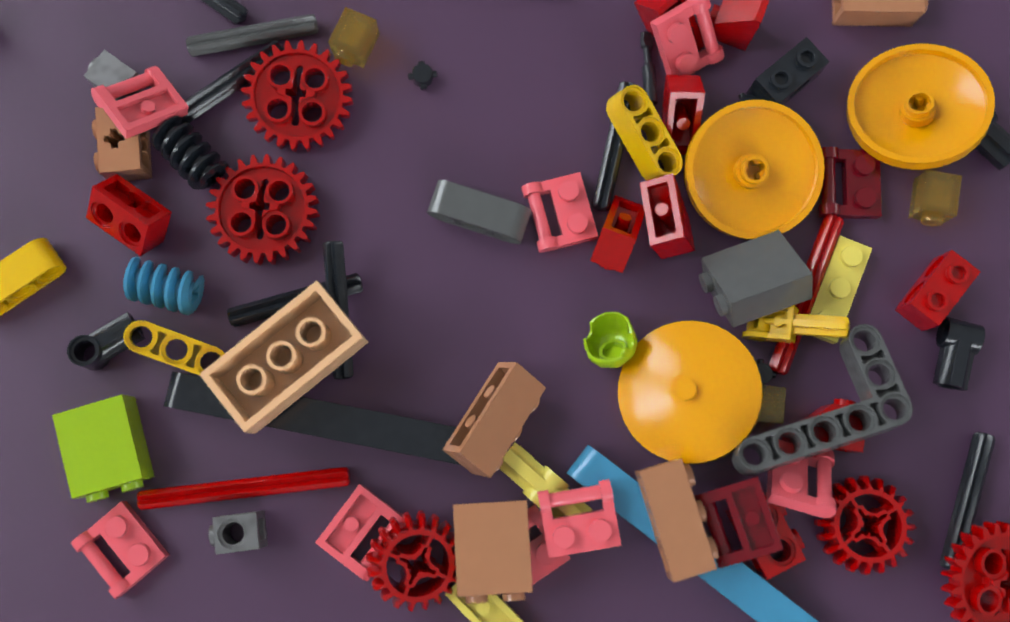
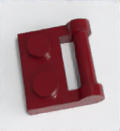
M822 147L825 170L822 186V204L818 206L819 217L824 218L829 214H833L845 219L880 218L882 216L880 161L861 149ZM835 163H842L843 205L836 203Z
M758 476L694 496L695 501L701 500L707 516L706 522L719 554V558L715 559L718 568L784 550ZM726 498L743 547L742 549L731 550L715 503L716 501Z

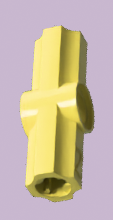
M516 442L504 455L503 464L499 469L523 489L522 493L539 508L537 491L548 490L549 493L569 490V485L546 465L543 467ZM584 502L551 508L554 517L593 511Z

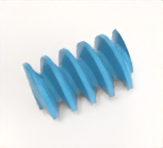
M139 257L131 258L123 279L124 294L128 300L134 302L139 300L145 305L153 304L161 309L166 307L169 311H180L181 314L187 316L197 309L204 292L203 275L199 276L196 282H193L194 275L192 271L187 270L181 279V272L178 267H173L167 275L168 270L165 264H159L154 272L153 261L147 260L141 267V259Z

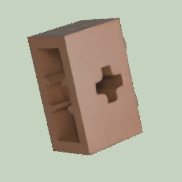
M95 107L96 120L92 121V131L97 140V152L94 153V165L99 174L106 179L118 174L127 181L152 178L149 130L125 139L103 108Z

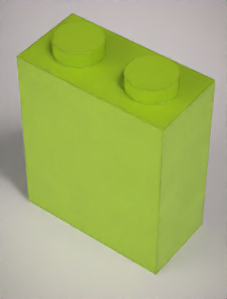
M121 394L52 415L72 499L86 498L87 503L109 498L108 491L121 488L122 493L140 489L144 487V480L155 477L134 396Z

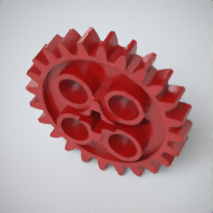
M303 40L299 41L297 49H292L289 41H285V50L281 52L273 44V55L271 57L260 52L263 63L261 65L255 62L250 63L256 72L255 75L244 74V78L251 84V87L241 88V92L250 97V99L241 103L245 109L253 110L246 115V118L249 122L258 121L253 128L257 134L266 131L264 139L268 143L277 137V147L279 149H283L286 143L289 142L293 152L297 151L299 143H303L307 152L311 149L312 141H316L321 148L324 147L322 137L325 135L334 141L335 136L332 129L334 127L339 130L345 129L339 120L340 117H351L350 112L344 106L353 105V99L344 95L353 91L352 85L342 83L349 77L347 71L337 72L341 67L340 60L336 59L329 63L331 54L328 49L321 55H318L319 49L317 44L314 43L308 51ZM302 67L300 89L304 97L299 98V124L294 126L293 120L296 104L291 96L297 95V69ZM280 72H288L291 75L290 80L284 85L274 83L275 76ZM314 75H321L325 78L323 85L318 88L309 87L308 80ZM277 105L288 107L287 114L281 119H275L271 116L273 108ZM311 108L322 110L321 118L315 122L305 120L306 112Z
M265 154L262 163L258 161L255 155H251L250 165L247 166L241 159H238L239 169L237 171L227 166L225 169L229 177L227 179L216 177L217 182L221 185L220 190H209L216 198V201L208 202L206 206L215 213L207 216L206 220L211 224H217L210 230V233L215 237L221 236L217 244L222 248L229 246L227 253L233 257L240 253V260L244 263H248L253 256L254 263L258 266L262 265L264 257H267L272 265H276V255L279 254L288 261L289 249L292 248L300 253L301 249L298 242L302 240L310 243L311 240L305 234L306 230H317L315 224L310 221V218L320 217L318 210L311 208L320 203L317 196L310 195L316 189L312 183H305L308 176L304 171L297 174L298 167L293 162L286 167V161L281 156L273 164L269 154ZM265 181H269L264 193L263 184ZM248 186H255L253 195L243 199L241 196L242 191ZM288 188L289 195L284 200H275L278 190ZM265 203L269 206V210H263ZM258 210H263L262 217L257 213ZM244 219H251L250 228L245 232H238L240 222ZM278 221H285V230L280 234H272L273 225ZM261 229H263V231H264L263 238H262V239H258V236L260 235Z
M984 521L983 527L973 524L971 525L972 534L960 533L962 545L951 543V547L956 553L955 556L944 557V560L951 565L950 570L941 571V575L949 578V583L944 584L940 588L951 595L944 601V605L954 608L950 617L960 622H1010V523Z

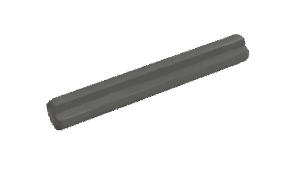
M307 14L188 36L186 38V45L191 56H199L318 33V23L314 14Z

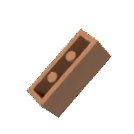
M498 362L442 450L472 474L491 478L493 473L502 466L504 455L511 444L521 435L522 426L528 416L538 407L540 397L546 387L519 363Z
M673 459L635 471L667 578L672 582H677L716 570L717 567L714 559L719 558V554L713 537H707L703 522L707 521V516L701 500L695 501L691 486H694L696 483L690 465H684L682 459Z

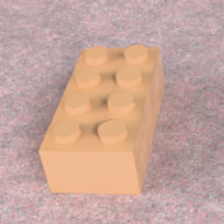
M315 281L199 375L243 432L256 434L369 342L329 292L318 281Z

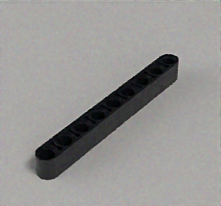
M178 372L171 373L164 401L165 407L234 420L201 377ZM306 397L299 398L266 425V427L461 465L442 450L456 429L453 426Z

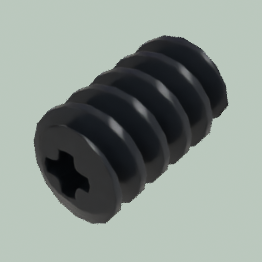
M179 115L163 122L153 133L151 139L152 146L161 152L163 158L168 160L175 170H178L179 175L188 181V185L192 189H205L214 185L217 182L216 177H222L226 173L225 168L229 167V164L226 161L217 163L220 159L217 151L210 152L211 145L208 142L201 143L203 136L199 132H193L194 127L189 122L181 124L182 118Z

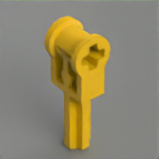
M794 305L747 322L746 331L742 332V338L760 342L795 343L796 335L846 338L850 331V321L845 316L798 314L799 309Z

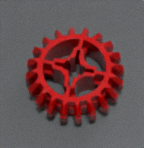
M860 475L857 481L854 477H846L844 485L841 483L832 484L835 495L832 494V498L836 501V514L830 518L814 520V525L824 528V531L816 535L817 540L828 541L822 549L825 554L834 553L833 563L837 565L845 563V569L853 573L859 569L861 574L869 575L873 569L876 573L881 574L885 572V564L892 568L898 566L895 555L903 558L908 556L906 550L902 547L903 544L912 545L915 543L911 537L906 536L907 530L912 531L917 528L915 524L907 523L906 518L911 517L914 512L911 509L901 508L907 498L901 495L895 496L897 488L893 485L884 487L883 479L874 478L870 481L869 477ZM866 494L877 500L881 506L866 510L863 505L857 504L854 498ZM843 511L846 516V523L840 529V517ZM862 518L868 519V522L865 523L866 531H861L860 529L864 526ZM888 521V532L885 537L883 528ZM864 540L866 544L874 548V551L867 554H857L847 544L852 541Z
M418 511L416 520H412L409 512H404L403 523L398 524L397 519L391 517L389 519L392 526L391 530L388 531L382 526L378 529V533L383 539H371L370 546L375 551L366 554L367 562L373 564L367 568L368 577L374 578L371 582L372 588L375 591L382 590L380 596L383 601H388L393 597L392 603L397 609L406 601L407 609L411 612L414 610L416 603L420 602L423 610L427 611L429 608L428 600L434 598L435 602L441 605V592L453 594L452 586L449 583L457 582L454 532H450L451 525L448 521L439 524L437 514H432L426 522L424 511ZM417 535L412 543L407 545L399 544L403 539ZM433 538L438 540L443 546L444 556L442 565L430 556L432 550L430 543ZM421 555L423 561H415L413 566H411L409 560H416ZM388 557L394 558L396 563L402 566L400 582L395 581L387 573ZM432 577L427 582L416 585L421 578Z

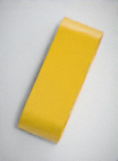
M630 85L613 95L606 104V112L643 178L647 181L671 173L677 175L683 166L681 153L645 90L638 85ZM624 100L629 103L630 110L625 106ZM641 129L646 133L647 140L643 138ZM658 159L663 163L664 171L660 168Z
M43 237L32 240L0 261V316L60 277L66 271L67 267L47 238Z
M142 320L129 324L123 335L125 345L133 352L196 375L204 371L200 363L204 354L215 352L220 357L225 354L218 347ZM145 326L152 332V341L146 347H138L132 341V332L137 327ZM174 339L184 341L188 349L186 356L179 360L170 358L166 352L168 343Z

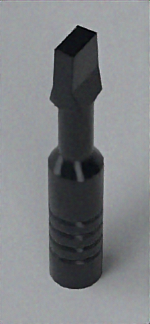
M643 31L641 32V49H643L644 65L642 67L643 89L648 94L653 105L658 104L656 72L655 66L652 63V33Z

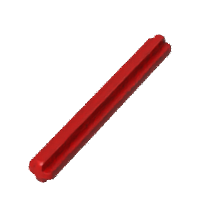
M829 214L822 221L806 264L813 273L812 299L795 305L799 309L798 314L811 313L844 224V220L841 217ZM796 335L795 343L777 342L769 363L773 372L779 375L788 374L802 335Z

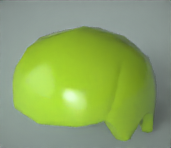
M604 312L590 321L589 335L583 341L587 356L592 363L601 368H619L634 356L638 339L627 316L620 312Z

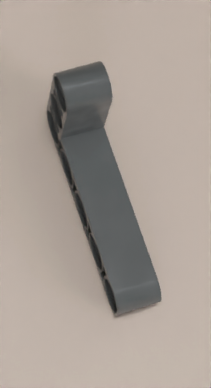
M860 324L854 327L849 332L848 337L842 339L839 346L840 354L861 402L747 438L734 450L732 455L733 466L739 473L746 476L757 475L892 431L909 421L913 413L911 400L885 342L875 327L868 324ZM854 338L864 341L867 351L858 349L854 344ZM869 371L876 372L881 377V385H877L870 380ZM884 404L894 408L897 415L896 420L886 416L883 409ZM849 415L860 419L863 426L862 431H857L851 427L848 420ZM814 426H819L826 430L828 442H821L815 437ZM780 437L791 440L794 445L793 454L785 453L780 449L778 443ZM750 448L758 453L760 457L759 465H751L745 461L743 456L744 449Z

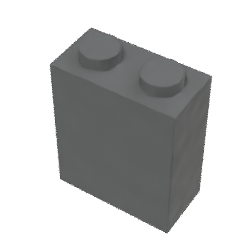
M779 230L701 258L703 272L699 274L701 287L705 293H711L718 314L720 316L725 315L733 328L812 299L813 273Z

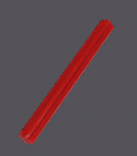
M347 467L141 490L137 493V505L140 510L343 487L350 484V472Z

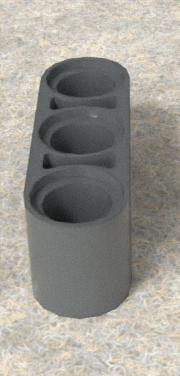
M438 180L427 210V214L437 220L513 244H521L532 212L531 209L522 204L447 180Z

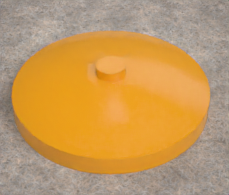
M936 44L904 45L881 53L868 62L856 75L848 94L847 121L857 143L877 160L903 169H933L960 160L980 144L989 129L994 115L995 95L987 74L967 55L955 49Z
M745 100L722 108L710 116L698 128L686 152L684 182L693 207L705 222L728 236L752 240L777 230L785 233L799 224L809 214L816 204L823 186L824 157L816 134L799 114L776 102Z
M679 321L653 330L638 342L634 356L623 365L619 376L618 402L625 425L644 448L658 457L669 461L682 459L684 464H701L728 455L748 438L758 421L762 408L763 385L759 369L751 353L730 332L706 322Z

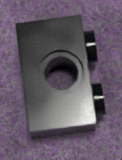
M806 37L760 74L746 94L754 95L758 100H767L784 105L815 80L830 61Z

